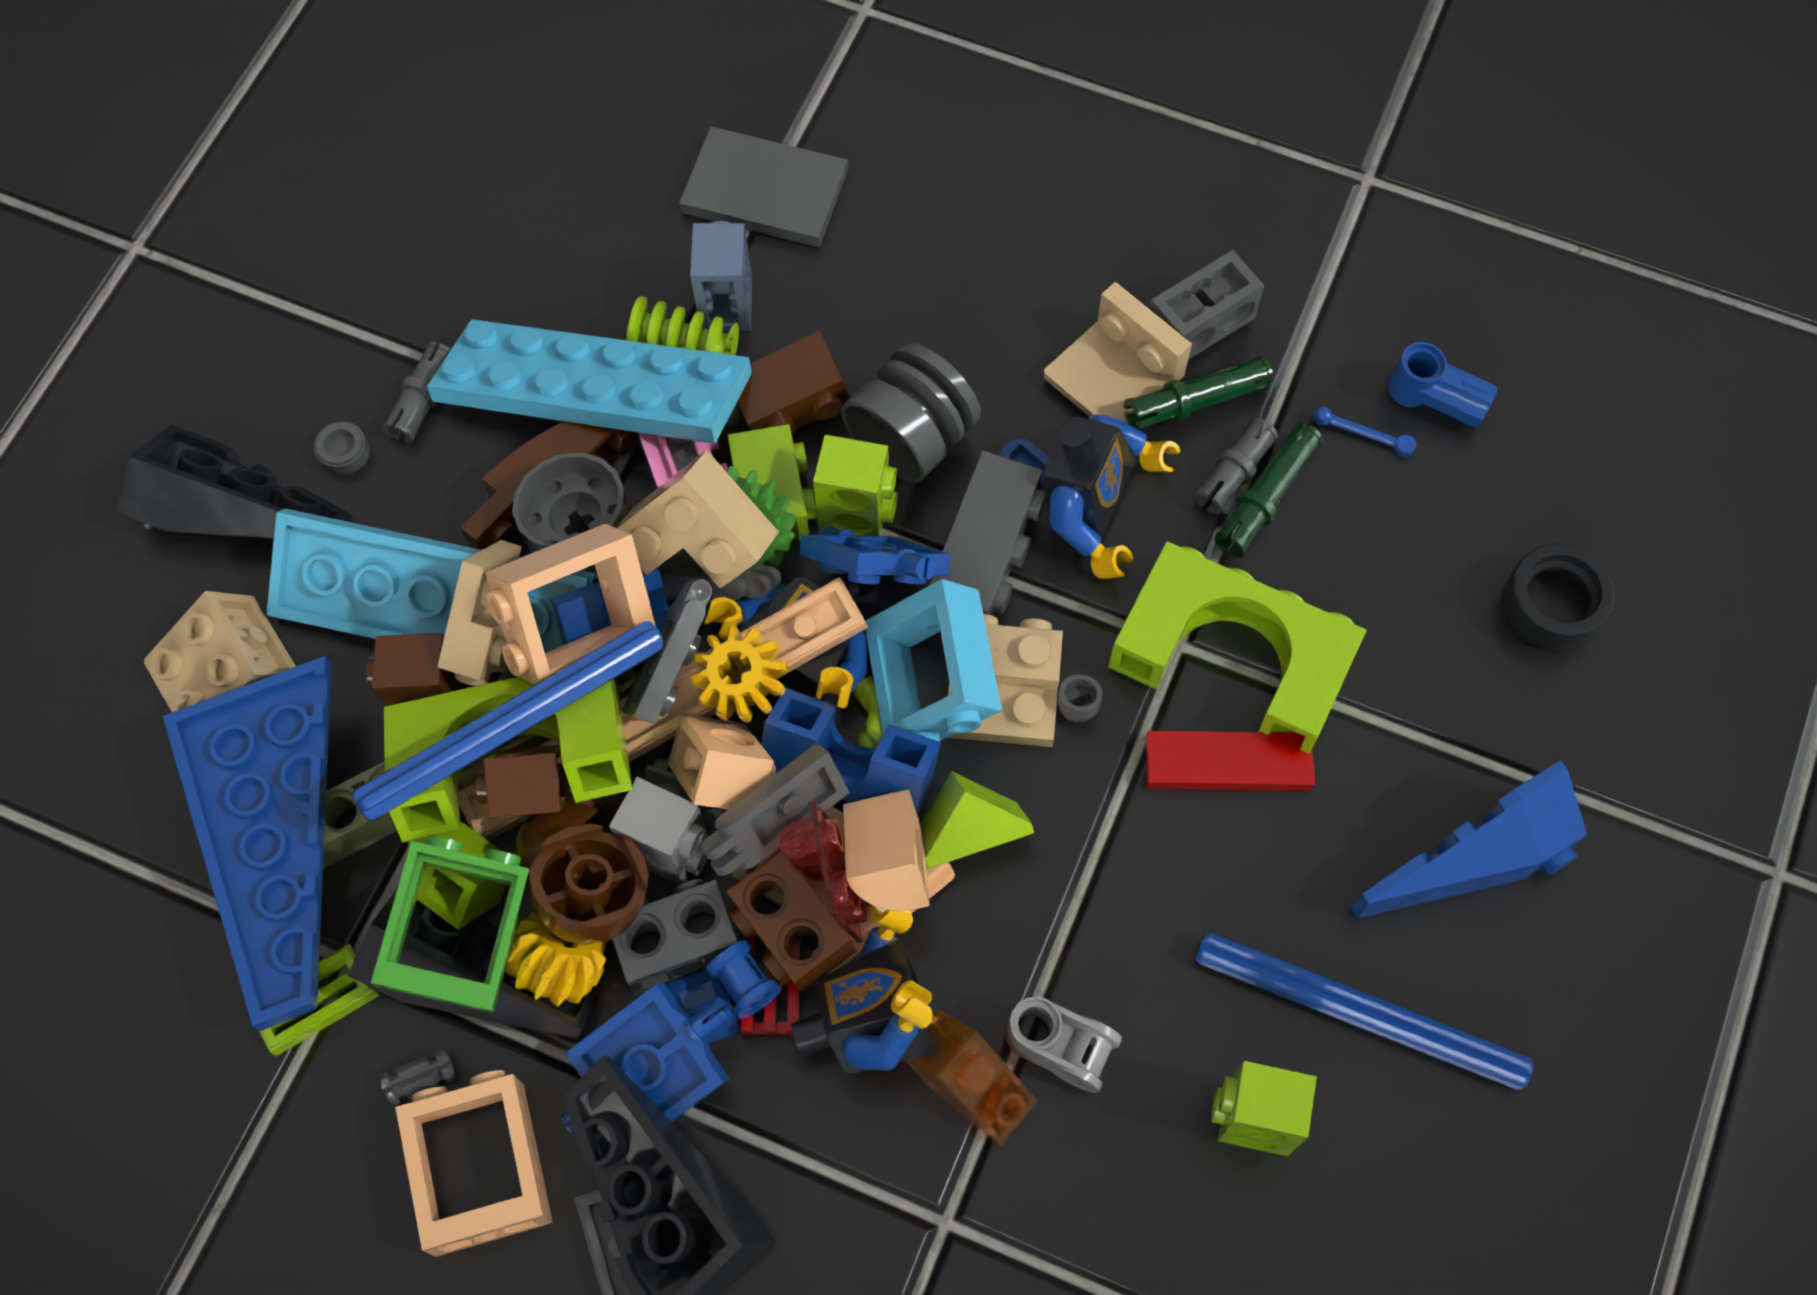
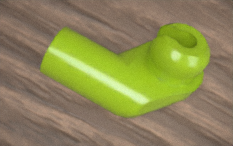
M872 676L863 679L852 691V695L868 713L865 724L866 730L858 735V745L863 748L877 747L883 736L874 679Z

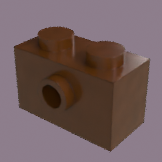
M817 331L750 363L752 374L738 399V403L751 431L790 424L791 435H793L796 429L815 420H826L837 415L841 411V407L851 396L820 331Z

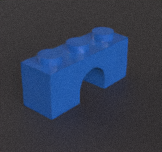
M785 688L784 695L779 697L764 723L761 744L774 760L776 773L817 743L829 752L850 792L842 800L851 803L909 789L917 815L919 814L931 789L941 742L889 724L877 747L863 748L856 746L844 739L835 726L836 705Z

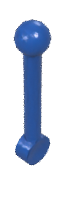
M1326 406L1317 407L1313 411L1312 419L1318 426L1331 424L1394 447L1395 453L1400 457H1409L1416 449V440L1410 435L1405 434L1398 438L1333 415Z

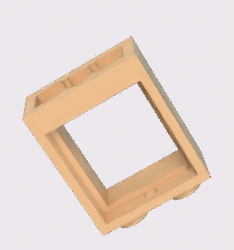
M608 524L600 525L486 572L491 592L487 593L488 607L496 622L502 626L507 643L502 646L505 663L514 676H519L533 685L644 621H650L656 627L632 534ZM595 564L611 625L545 653L527 592Z
M503 1070L481 1073L470 1079L471 1086L448 1092L447 1087L424 1089L412 1095L411 1103L395 1107L422 1251L437 1257L553 1223L524 1084L514 1074L505 1075ZM503 1101L523 1196L440 1219L422 1123Z

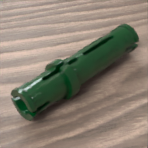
M1259 356L1254 360L1185 382H1178L1177 379L1166 382L1160 390L1126 399L1123 408L1126 410L1133 408L1134 410L1124 412L1127 423L1138 430L1168 419H1175L1177 422L1189 418L1193 411L1272 387L1274 379L1271 377L1263 379L1262 377L1273 375V369L1265 357Z
M1295 423L1287 438L1250 490H1244L1236 499L1235 511L1214 538L1215 543L1223 552L1228 553L1232 545L1235 544L1236 547L1232 551V556L1242 557L1261 527L1271 524L1276 516L1277 504L1312 454L1323 442L1321 433L1314 426L1310 425L1305 435L1302 436L1301 433L1306 428V423Z

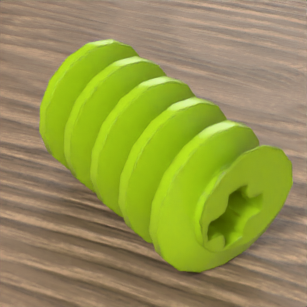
M639 296L630 313L626 340L736 355L739 326L736 322L728 334L723 333V318L716 316L709 329L704 328V313L696 311L690 323H685L686 312L685 308L677 306L671 318H667L666 302L658 301L652 313H648L647 297Z

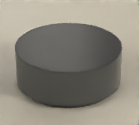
M342 421L327 425L318 433L314 441V452L325 470L335 475H348L358 471L367 462L370 454L369 443L362 430L350 422Z

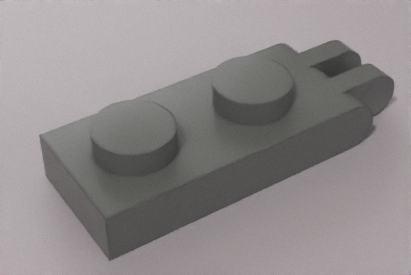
M674 554L657 567L660 571L667 600L677 599L683 584L689 580L702 579L709 582L712 587V594L708 604L718 597H726L733 601L739 600L741 597L763 598L781 582V574L776 568L764 566L759 561L721 589L690 555Z
M689 580L683 584L676 601L671 604L659 629L664 647L660 652L645 660L622 709L623 713L640 721L655 724L659 715L664 717L671 709L678 692V687L673 685L682 664L687 666L691 663L701 643V636L697 634V631L706 613L705 607L712 594V587L706 580Z
M814 744L717 818L715 822L717 831L707 837L701 845V849L706 857L711 860V865L717 875H728L738 867L743 870L754 867L850 793L829 752L819 744Z

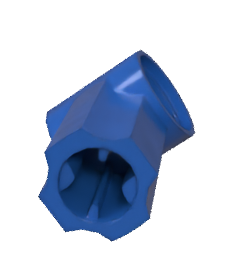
M1426 342L1413 343L1404 350L1387 382L1388 393L1398 404L1409 408L1419 407L1424 404L1476 429L1483 421L1498 391L1497 386L1448 364L1442 351L1433 344Z

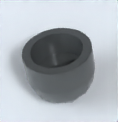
M1078 674L1067 677L1059 687L1057 703L1060 712L1067 720L1075 723L1089 721L1100 709L1103 696L1102 688L1095 679L1087 675ZM1089 699L1091 700V703L1082 705V704H1084L1085 702H1087Z

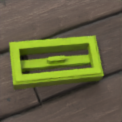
M350 944L319 961L318 982L346 965L349 970L351 969L357 953ZM348 972L318 990L317 1007L357 984L358 987L277 1035L276 1031L305 1014L259 1032L269 1052L274 1056H278L380 995L369 986L349 977Z

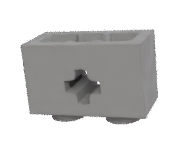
M636 777L632 785L633 790L627 793L609 828L612 834L618 838L623 834L634 841L645 856L649 872L679 886L687 882L691 874L698 876L708 861V858L701 849V845L709 836L699 806Z

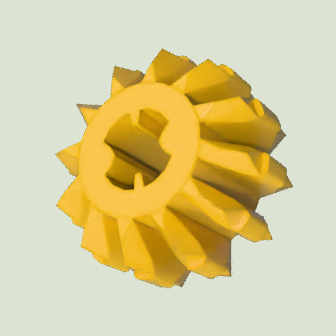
M729 626L727 642L722 643L715 635H708L707 642L713 649L710 655L703 652L694 654V661L704 670L692 675L691 683L696 688L704 689L699 697L700 703L705 708L716 706V715L722 720L727 721L736 710L743 722H750L753 715L752 706L757 705L765 714L771 713L772 706L765 697L768 693L775 696H782L785 693V687L775 678L787 673L788 666L784 660L775 659L780 648L774 640L762 643L763 635L759 629H750L745 637L742 638L736 626ZM744 664L749 671L742 673L741 683L735 684L730 677L736 676L738 673L737 666Z
M532 911L526 920L520 922L515 931L505 972L516 978L515 988L530 990L534 993L535 1000L540 997L549 998L557 1007L564 1000L578 1004L583 996L590 993L593 985L596 986L603 974V965L606 961L603 953L606 943L582 945L564 941L546 930L534 911Z

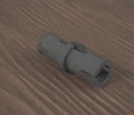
M432 341L427 344L426 350L411 376L404 378L399 387L402 393L382 426L389 436L398 441H401L404 434V443H412L430 407L435 408L438 402L432 401L427 385L451 351L449 347L441 343L437 351L438 345L436 342Z
M1258 417L1252 418L1231 448H1224L1216 459V468L1193 494L1195 501L1201 508L1212 494L1216 493L1207 512L1215 515L1220 514L1241 484H1248L1256 473V464L1271 445L1278 440L1279 435L1273 425L1270 424L1260 438L1257 439L1260 433L1259 430L1266 420Z

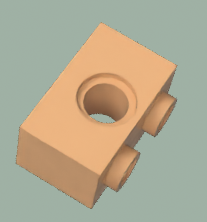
M681 713L668 765L694 805L729 810L776 774L774 760L744 723Z

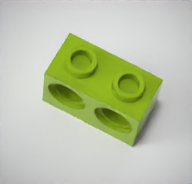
M830 435L824 436L813 480L818 530L824 526H832L839 530H851L858 535L881 536L883 523L893 522L898 493L894 492L897 468L889 467L887 445Z
M1243 1061L1232 1077L1225 1076L1222 1088L1217 1087L1214 1095L1211 1122L1220 1124L1218 1141L1288 1157L1309 1136L1317 1076Z

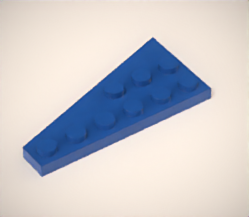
M326 656L162 716L252 1026L258 1031L265 1030L317 1009L332 666Z

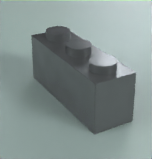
M982 450L943 549V552L950 554L948 576L933 575L930 585L944 579L978 589L983 614L991 616L995 612L1004 614L1013 589V584L1006 582L1012 565L1021 568L1030 545L1031 538L1024 536L1030 519L1039 521L1045 507V493L1041 489L1042 469Z

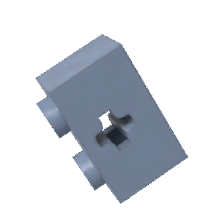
M727 221L693 223L690 278L696 309L704 313V328L709 329L713 319L717 316L723 318V331H730L736 322L738 323L739 331H750L752 274L744 223H730Z

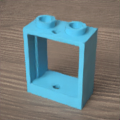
M941 579L865 621L868 626L865 631L883 734L890 724L940 742L955 733L974 731L981 726L982 720L1002 711L978 589ZM941 632L952 694L921 709L910 647Z

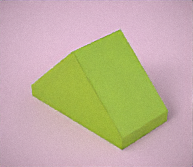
M953 771L949 774L921 822L927 869L1034 833L1032 823L1017 802Z

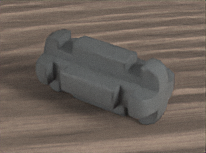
M444 1050L435 1051L436 1057L428 1058L425 1055L396 1067V1073L393 1075H389L388 1071L384 1072L380 1076V1081L388 1102L397 1105L401 1103L400 1097L408 1096L411 1099L412 1095L416 1092L440 1087L439 1081L447 1080L448 1083L452 1082L455 1079V1069L448 1053Z

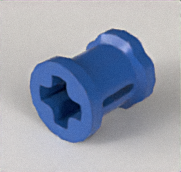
M742 940L731 945L718 954L706 967L710 977L713 980L719 979L736 1005L733 1011L740 1019L747 1018L763 1009L777 997L782 988L777 980H769L752 956L753 947L748 940Z

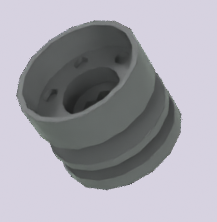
M904 343L890 357V360H887L877 370V380L868 379L841 407V414L846 428L854 440L887 445L889 467L897 468L896 477L905 482L919 483L945 457L946 446H954L964 437V432H967L980 420L981 407L975 393L964 377L948 361L933 350L920 344Z
M583 452L564 453L540 462L523 477L514 493L512 514L527 547L531 550V553H534L603 524L616 528L632 510V506L617 471L604 459ZM595 564L579 570L594 573L592 584L599 582Z

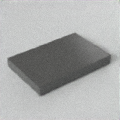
M710 126L679 202L680 211L682 214L710 221L744 223L746 230L820 248L848 172V160Z

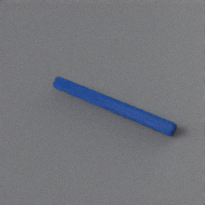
M650 621L638 624L355 789L352 796L356 807L368 821L378 819L660 652L664 647L660 631Z
M1206 933L1201 940L1196 954V961L1203 966L1516 1090L1526 1087L1531 1078L1533 1061L1529 1057L1214 933Z

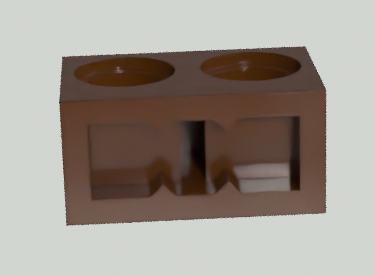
M560 745L500 750L483 759L484 769L476 771L478 802L480 805L488 804L489 818L560 812L566 807L567 798L573 796L562 764Z
M783 850L779 851L726 891L737 906L728 913L748 941L758 934L770 952L761 959L781 986L792 980L799 991L803 993L819 981L820 978L857 952L851 939ZM779 891L784 894L783 905L777 912L769 915L757 912L758 901L765 893ZM804 935L818 938V948L812 957L806 960H795L790 957L791 946L797 938Z

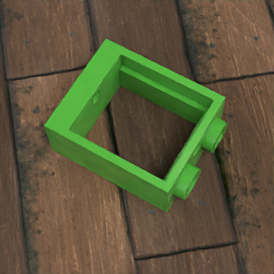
M428 835L426 844L411 841L371 983L385 989L494 1013L527 890L530 869L519 866L520 856L504 851L487 849L484 858L461 853L463 843L445 837ZM426 866L510 885L484 983L398 964Z

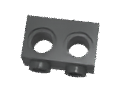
M1231 250L1151 299L1150 310L1192 343L1189 360L1255 319L1264 284L1234 250Z
M697 879L675 887L672 890V895L652 903L649 899H644L643 908L639 916L627 931L613 938V942L626 982L634 996L645 993L655 984L664 982L666 985L705 970L718 954L737 943V939L716 880L704 883V880ZM705 912L715 917L713 926L704 933L694 934L686 930L688 920L697 913ZM654 932L660 935V942L653 951L646 954H638L632 951L634 940L642 933Z

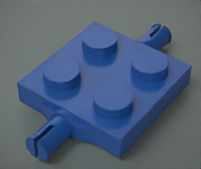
M832 526L822 527L818 535L801 534L799 556L820 562V571L848 574L847 580L851 582L879 584L881 575H894L893 580L897 582L925 584L926 580L931 579L933 575L948 576L949 553L894 536L858 535L851 530H839Z
M662 982L655 984L565 1054L581 1077L602 1056H609L659 1110L673 1122L730 1080L710 1051L706 1036L727 1020L732 1019V1013L728 1008L709 1020L711 1016L727 1005L721 998L717 997L712 1003L692 1017L682 1010L665 983ZM564 1112L561 1115L563 1125L571 1122L568 1112ZM571 1124V1125L568 1126L566 1129H567L571 1134L575 1135L574 1130H573V1127H572V1124Z

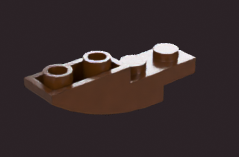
M564 421L523 444L482 478L490 498L460 527L469 547L483 550L500 540L513 543L519 530L512 514L514 493L523 477L540 462L559 454L583 452L602 458L610 464L619 454L624 455L633 448L638 440L637 432Z

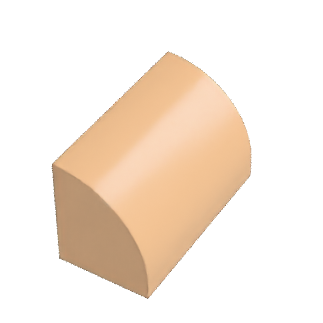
M909 789L843 804L846 880L851 889L864 901L888 910L904 911L930 906L923 830Z

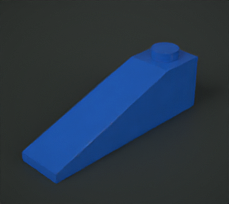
M1560 760L1499 799V805L1481 818L1480 821L1483 823L1481 826L1476 827L1473 822L1467 821L1436 846L1435 850L1438 853L1430 856L1428 852L1419 854L1362 893L1351 908V911L1358 919L1524 880L1541 869H1544L1549 876L1558 872L1578 857L1572 849L1587 835L1568 769Z

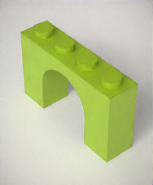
M1167 541L1114 643L1108 668L1157 690L1180 643L1195 628L1216 621H1231L1249 626L1262 634L1271 643L1281 665L1279 688L1258 732H1263L1267 735L1270 732L1299 733L1305 736L1300 750L1310 754L1367 629L1355 625L1350 618L1336 612L1328 613L1304 602L1300 596L1287 590L1278 591L1260 583L1249 573L1241 569H1229L1208 560L1196 549L1186 546L1179 547Z
M515 677L384 707L385 772L534 685L521 677ZM614 679L519 734L540 735L553 739L560 744L562 764L575 803L633 790L620 698ZM464 768L389 811L402 843L425 838L428 835H438L460 830L458 782Z

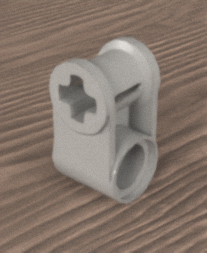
M1029 997L1019 1002L1013 1009L1005 1030L1006 1042L1016 1055L1053 1072L1063 1081L1092 1093H1099L1102 1087V1081L1099 1079V1076L1111 1049L1118 1048L1122 1041V1036L1107 1025L1094 1019L1080 1016L1041 997ZM1025 1016L1039 1017L1048 1028V1037L1036 1042L1028 1040L1020 1032L1018 1021ZM1088 1045H1091L1092 1049L1085 1064H1083L1082 1058Z

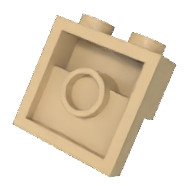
M500 540L462 561L437 666L438 668L455 673V678L462 683L473 686L488 684L492 672H505L507 670L502 654V646L507 643L502 626L496 622L488 607L487 593L491 592L486 572L519 559L521 546Z
M983 614L1002 711L982 720L981 726L974 731L955 733L947 738L1053 747L1063 631L1052 630L1050 622L1035 618L1021 621L1020 627L998 625V619L994 616ZM949 681L948 696L952 694V692H951V686H950V681Z

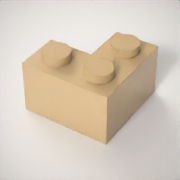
M708 450L704 451L636 504L616 527L632 534L640 568L646 575L684 548L720 589L757 563L779 533Z

